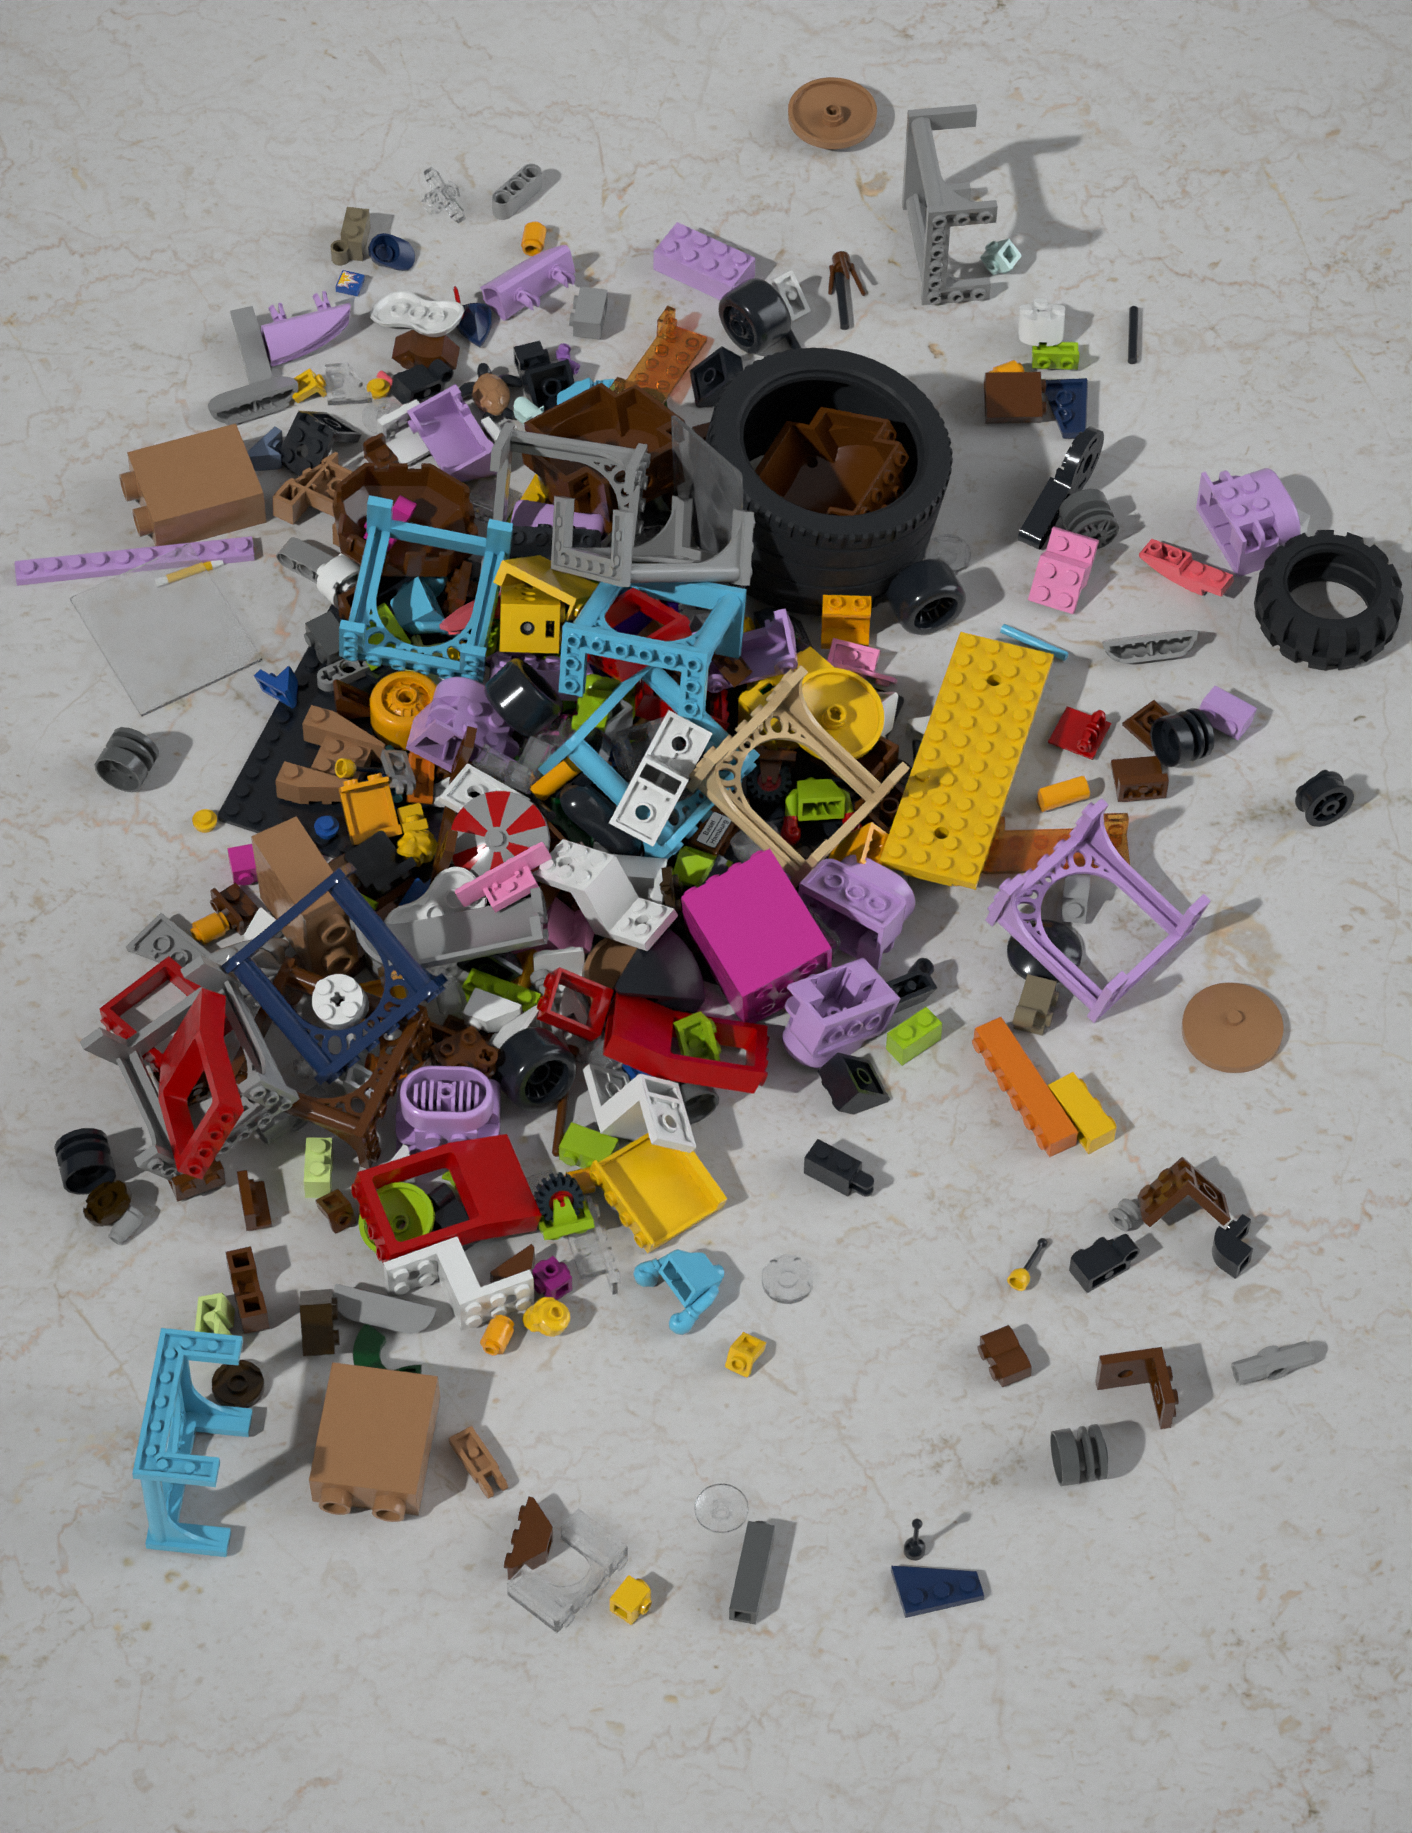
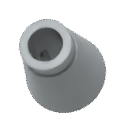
M129 1205L126 1212L115 1221L108 1237L116 1244L121 1245L123 1241L142 1225L141 1221L144 1216L137 1209Z

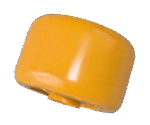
M398 671L382 678L376 684L370 696L371 725L375 735L384 744L391 745L394 749L407 750L406 746L413 720L416 715L432 702L437 684L425 674L415 671Z

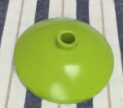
M397 1182L376 1190L397 1241L403 1242L432 1232L435 1222V1211L430 1198L422 1189L410 1183ZM360 1215V1235L365 1244L376 1253L375 1243L368 1235L366 1220L362 1219ZM402 1223H406L403 1229H399Z

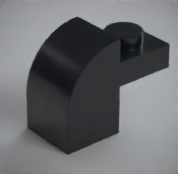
M1244 1214L1237 1221L1232 1220L1226 1230L1218 1226L1212 1246V1257L1216 1265L1235 1279L1250 1263L1253 1248L1242 1241L1248 1234L1251 1219Z

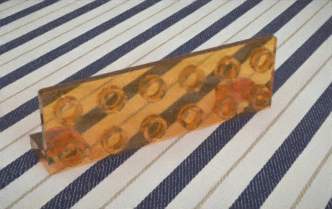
M667 306L657 320V337L628 378L617 377L609 389L618 394L634 385H638L664 405L706 344L707 337L678 327L677 319H675L676 308Z
M1104 813L1103 820L1108 837L1121 857L1130 865L1127 841L1128 813ZM1001 816L982 874L1025 873L1030 868L1034 871L1038 867V861L1046 853L1050 856L1054 852L1053 848L1060 840H1068L1071 837L1069 834L1074 828L1005 830V816ZM1079 852L1073 855L1074 863L1078 867H1083L1085 865L1084 856ZM1067 859L1065 865L1062 867V869L1064 870L1070 868L1067 863ZM1092 860L1091 867L1098 868L1097 865L1093 864L1094 861Z

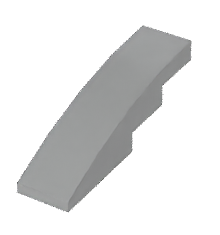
M253 306L231 310V319L249 384L272 378Z

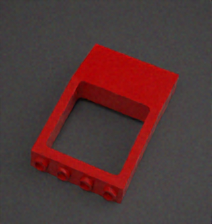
M205 988L200 990L161 1056L158 1094L177 1171L199 1179H203L244 1112L224 1041L226 996ZM205 1070L212 1095V1104L194 1131L187 1098Z
M615 993L608 1008L603 1047L604 1056L664 1080L752 1094L755 1093L758 1086L762 1087L768 1076V1072L765 1070L769 1062L766 1060L769 1053L767 1045L770 1037L767 1036L768 1026L706 1016L708 1019L711 1018L715 1024L716 1032L714 1036L719 1045L746 1050L745 1065L677 1055L670 1051L672 1037L677 1038L673 1023L693 1014L673 1011L643 997H630Z
M507 1134L451 1142L357 1172L355 1181L351 1186L352 1195L358 1200L360 1205L361 1218L366 1220L369 1238L375 1243L377 1258L382 1263L454 1237H458L461 1246L478 1240L533 1232L537 1230L542 1216ZM442 1168L449 1169L470 1220L403 1242L397 1241L376 1189Z

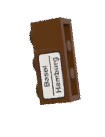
M714 805L710 809L713 812L712 815L704 823L699 822V828L689 838L688 846L714 856L719 854L723 857L740 828Z

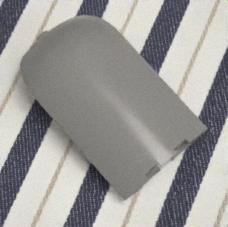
M540 887L530 889L531 897L519 899L496 913L490 905L414 922L385 923L412 957L425 969L547 944L549 940L548 929H543V924L548 923L545 897ZM349 917L352 931L356 930V935L362 948L374 961L383 966L376 949Z

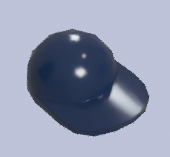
M378 234L372 238L368 246L369 256L378 266L406 271L415 262V252L410 243L394 235Z

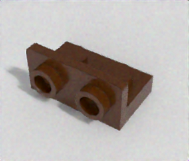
M236 882L221 892L216 888L211 889L210 904L216 913L222 912L228 921L230 929H235L240 936L243 935L259 908Z
M247 1170L237 1171L246 1231L271 1227L272 1222L264 1181L254 1182V1179L248 1178Z

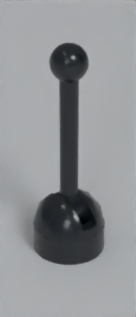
M918 1518L912 1521V1527L914 1528L913 1537L907 1539L904 1544V1555L913 1561L923 1558L926 1548L923 1540L919 1538V1529L923 1523Z

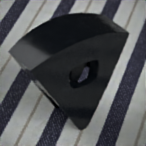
M667 928L648 951L636 948L612 988L614 991L611 998L612 1001L617 992L620 995L630 997H643L673 1011L696 1013L705 1001V991L702 975L693 954L686 944L672 930Z

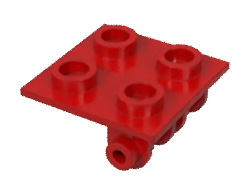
M1067 706L1048 743L1093 760L1112 723L1106 721V714L1102 710H1097L1092 715Z

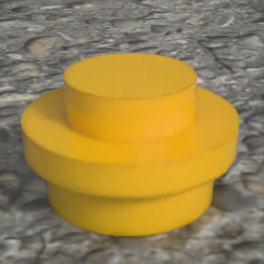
M382 378L372 379L367 384V393L374 400L386 398L390 391L389 383Z
M199 810L193 815V826L202 833H208L215 828L217 816L212 810Z

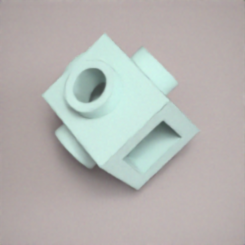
M1008 238L998 242L992 241L987 244L985 252L981 255L980 259L991 274L995 275L1009 272L1022 255Z

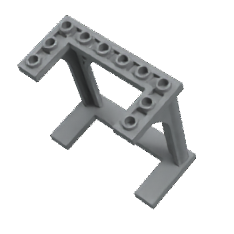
M976 104L908 110L902 208L908 212L922 282V305L990 299L991 283L989 277L954 280L947 275L950 227L996 223L997 201H971L970 182L945 183L941 176L932 134L933 130L976 127Z
M506 422L491 452L490 471L497 472L493 520L506 522L513 452L575 461L589 465L604 475L615 491L618 510L634 512L632 547L639 546L641 542H637L638 534H642L644 521L640 520V513H644L646 498H642L643 490L647 489L648 476H645L651 459V454L647 453L648 445L638 443L636 449L531 433L515 430V424ZM605 465L609 467L616 465L612 471H607ZM624 470L626 473L625 482H617L615 474ZM622 488H624V492H627L626 494H629V495H627V496L623 495V494H622ZM612 531L601 541V547H608V543L612 542ZM483 556L482 562H481V570H482V565H483L484 556Z
M554 496L551 569L620 587H630V583L729 582L737 585H750V578L752 576L751 556L754 549L752 542L753 529L755 527L754 512L733 509L731 541L720 553L690 547V540L693 534L691 521L694 506L692 498L683 496H672V513L665 527L656 537L642 545L632 547L634 512L613 510L611 547H572L574 499Z
M202 955L180 969L184 978L201 987L126 1040L99 1027L80 1041L83 1050L119 1066L145 1121L152 1141L151 1147L134 1158L137 1167L169 1181H172L171 1178L184 1173L177 1171L158 1100V1092L141 1056L177 1031L202 988L226 996L225 1014L244 1051L248 1067L247 1079L237 1085L240 1095H242L243 1109L249 1108L242 1113L216 1157L227 1153L233 1145L240 1140L250 1137L253 1131L260 1126L270 1123L273 1117L280 1112L290 1109L292 1104L300 1099L296 1090L286 1086L239 989L242 983L233 972L227 974L221 965Z

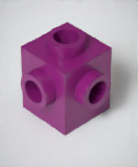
M554 1256L547 1260L539 1261L534 1269H532L534 1289L538 1294L559 1300L573 1290L572 1276L568 1267L562 1261L559 1263Z

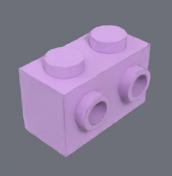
M1214 686L1202 700L1199 710L1205 713L1212 727L1239 740L1251 726L1257 708Z

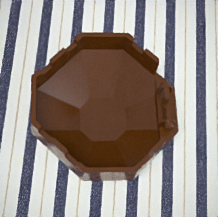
M364 463L335 486L332 507L340 551L360 565L367 540L364 538L367 531L364 526L367 521L369 495L393 500V506L400 495L416 503L417 507L408 523L478 536V528L474 523L473 504L469 500V486L431 463H421V469L408 468V463H388V468H375L374 463ZM397 540L392 548L386 552L381 576L446 577L455 568L460 566L463 560L466 561L473 554Z

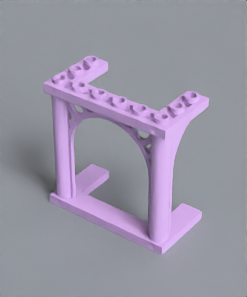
M1102 798L1095 804L1089 803L1081 812L1083 815L1075 823L1077 826L1069 834L1071 837L1068 840H1060L1053 848L1054 852L1050 856L1046 853L1038 861V867L1034 871L1030 868L1023 876L1018 874L1013 879L1008 877L1000 885V891L994 896L993 899L995 901L988 907L990 912L985 919L992 927L998 922L1090 1010L1087 1017L1093 1023L1192 932L1211 902L1203 894L1182 915L1121 857L1108 837L1103 820V814L1108 804ZM1077 852L1081 853L1085 858V865L1083 867H1078L1074 863L1073 855ZM1067 859V863L1070 868L1064 870L1062 869V867L1065 865ZM1092 860L1094 861L1093 864L1097 865L1098 868L1091 867ZM1090 874L1112 882L1169 934L1127 975L1121 971L1104 987L1103 991L1051 942L1042 925L1041 904L1045 893L1054 883L1067 876ZM1045 878H1050L1051 882H1047ZM1033 892L1037 894L1036 899L1030 898ZM1023 903L1029 904L1034 908V912L1031 914L1022 913L1018 910L1017 906ZM1031 920L1035 921V927H1032L1030 924Z

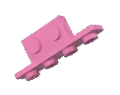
M833 638L827 659L832 666L854 672L865 680L867 677L876 679L875 684L889 687L890 683L896 684L897 679L894 677L875 673L880 650Z
M540 842L492 870L486 871L476 879L463 884L455 890V894L464 907L486 896L496 913L530 894V889L538 888L539 886L530 870L545 863L552 857L544 843Z

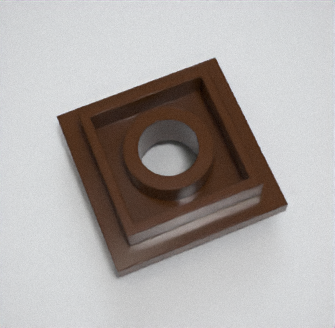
M1153 700L1122 722V726L1153 752L1150 738L1151 725L1148 722H1154V720L1170 715V713Z

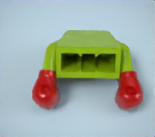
M810 777L798 781L797 789H793L785 800V817L783 818L784 823L780 832L781 837L789 845L799 843L801 831L798 828L797 819L798 821L842 819L844 824L855 813L849 793L839 788L831 779L816 780ZM859 823L851 832L861 828V823Z

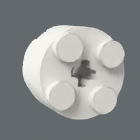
M1043 298L1034 299V303L1021 305L1019 307L1018 320L1019 340L1032 346H1039V342H1047V346L1061 343L1064 335L1065 306L1048 303Z
M339 554L327 564H322L317 569V589L339 609L338 595L357 585L361 565L344 554Z
M334 974L319 980L315 985L312 995V1006L316 1015L334 1030L356 1026L368 1013L369 1001L367 994L353 978L347 975ZM340 999H344L345 1001H342L338 1007L336 1004Z

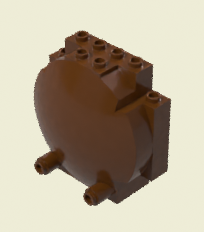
M599 383L524 422L525 432L636 449L638 443L647 444V453L651 454V459L645 476H648L647 489L643 490L642 498H646V503L662 495L663 501L668 506H672V496H681L680 485L688 481L682 442L688 440L685 420L638 385H634L616 394L603 383ZM522 453L523 464L538 475L540 488L548 500L554 503V496L573 498L574 512L600 514L603 518L605 532L608 535L611 533L613 510H618V501L612 485L604 475L593 467L580 462ZM605 465L607 471H612L616 466L612 465V467ZM622 470L615 474L617 482H625V471ZM622 488V494L625 496L629 495L626 494L627 492H624V488Z
M820 407L809 425L786 421L756 467L755 472L776 494L797 506L828 515H860L884 508L904 494L906 489L904 488L905 478L902 468L905 466L909 456L901 442L895 441L897 433L889 419Z

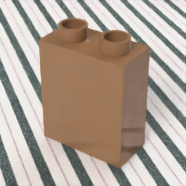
M236 423L127 452L130 472L119 474L121 488L127 502L138 499L140 507L132 509L137 532L140 537L151 534L155 546L192 543L266 523L264 493Z
M297 816L251 836L260 898L276 920L333 873ZM329 892L281 930L305 968L310 972L324 977L327 975L345 974L352 968L354 963L359 961L356 932L351 929L349 916Z
M332 1362L309 1476L312 1501L319 1502L321 1510L331 1514L345 1515L350 1513L351 1507L372 1509L374 1517L388 1522L402 1521L405 1514L419 1516L440 1403L438 1376Z

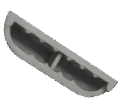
M279 376L268 378L215 396L209 401L208 409L212 417L226 425L239 424L288 407L290 405L289 402L293 398L292 395L298 392V383L291 377Z
M1179 630L1115 638L1102 641V644L1108 656L1120 663L1128 664L1176 658L1187 654L1197 641L1198 630Z
M335 1284L333 1297H337L338 1311L344 1317L402 1333L411 1334L424 1330L433 1321L437 1309L426 1304L356 1287L352 1288L341 1284Z

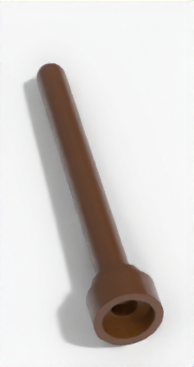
M567 1044L576 1062H578L580 1049L577 1046ZM570 1090L558 1101L552 1154L555 1157H559V1145L564 1137Z

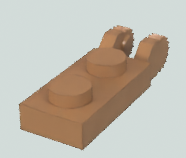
M472 1426L449 1438V1444L475 1483L479 1484L486 1498L489 1499L494 1496L492 1487L486 1481V1478L493 1475L496 1484L502 1491L508 1488V1484L499 1470V1465Z

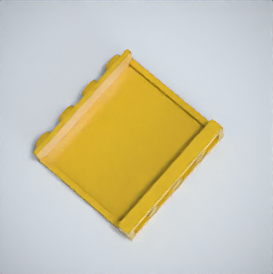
M541 555L502 560L493 583L501 587L528 583L569 604L570 607L565 616L567 621L577 618L598 586L581 576L551 569V561Z
M648 1133L600 1162L594 1160L589 1169L593 1183L602 1188L608 1204L616 1208L622 1224L631 1229L636 1244L640 1248H644L647 1254L722 1209L727 1201V1197L694 1151L687 1153L651 1144Z

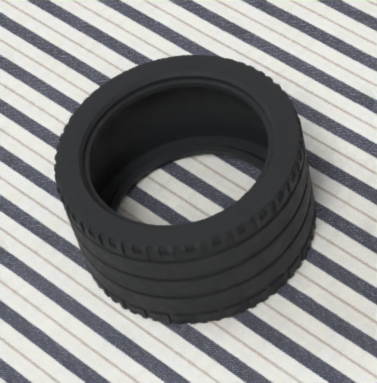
M811 347L776 352L773 355L765 356L761 360L754 361L752 365H747L743 371H739L735 377L731 378L729 384L723 388L714 406L692 490V504L694 506L692 525L694 526V533L698 536L697 541L699 545L702 546L703 550L720 553L731 541L733 509L754 512L755 527L752 538L754 549L751 556L752 576L750 578V585H737L733 583L732 585L737 588L747 589V595L769 606L776 607L777 609H786V611L802 615L822 616L823 595L871 596V608L877 607L880 603L887 602V591L892 580L908 566L924 559L950 480L953 451L950 447L951 439L948 437V429L944 427L945 422L943 418L939 416L940 413L935 409L931 400L908 378L887 365L863 355L838 349ZM820 407L889 419L897 433L895 441L901 442L909 456L905 466L902 468L905 478L904 488L906 489L904 494L884 508L866 514L850 516L818 513L785 500L760 479L750 461L765 455L786 421L809 425Z

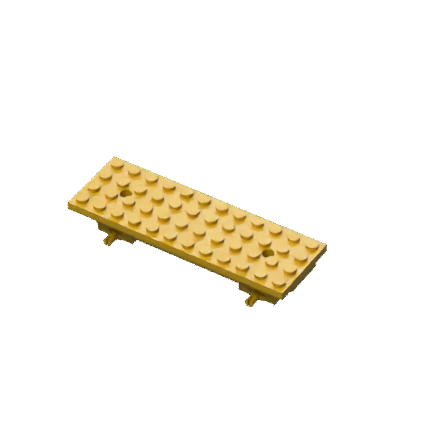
M960 632L881 855L880 862H882V866L903 871V875L951 887H957L958 885L976 890L1053 663L1054 654Z

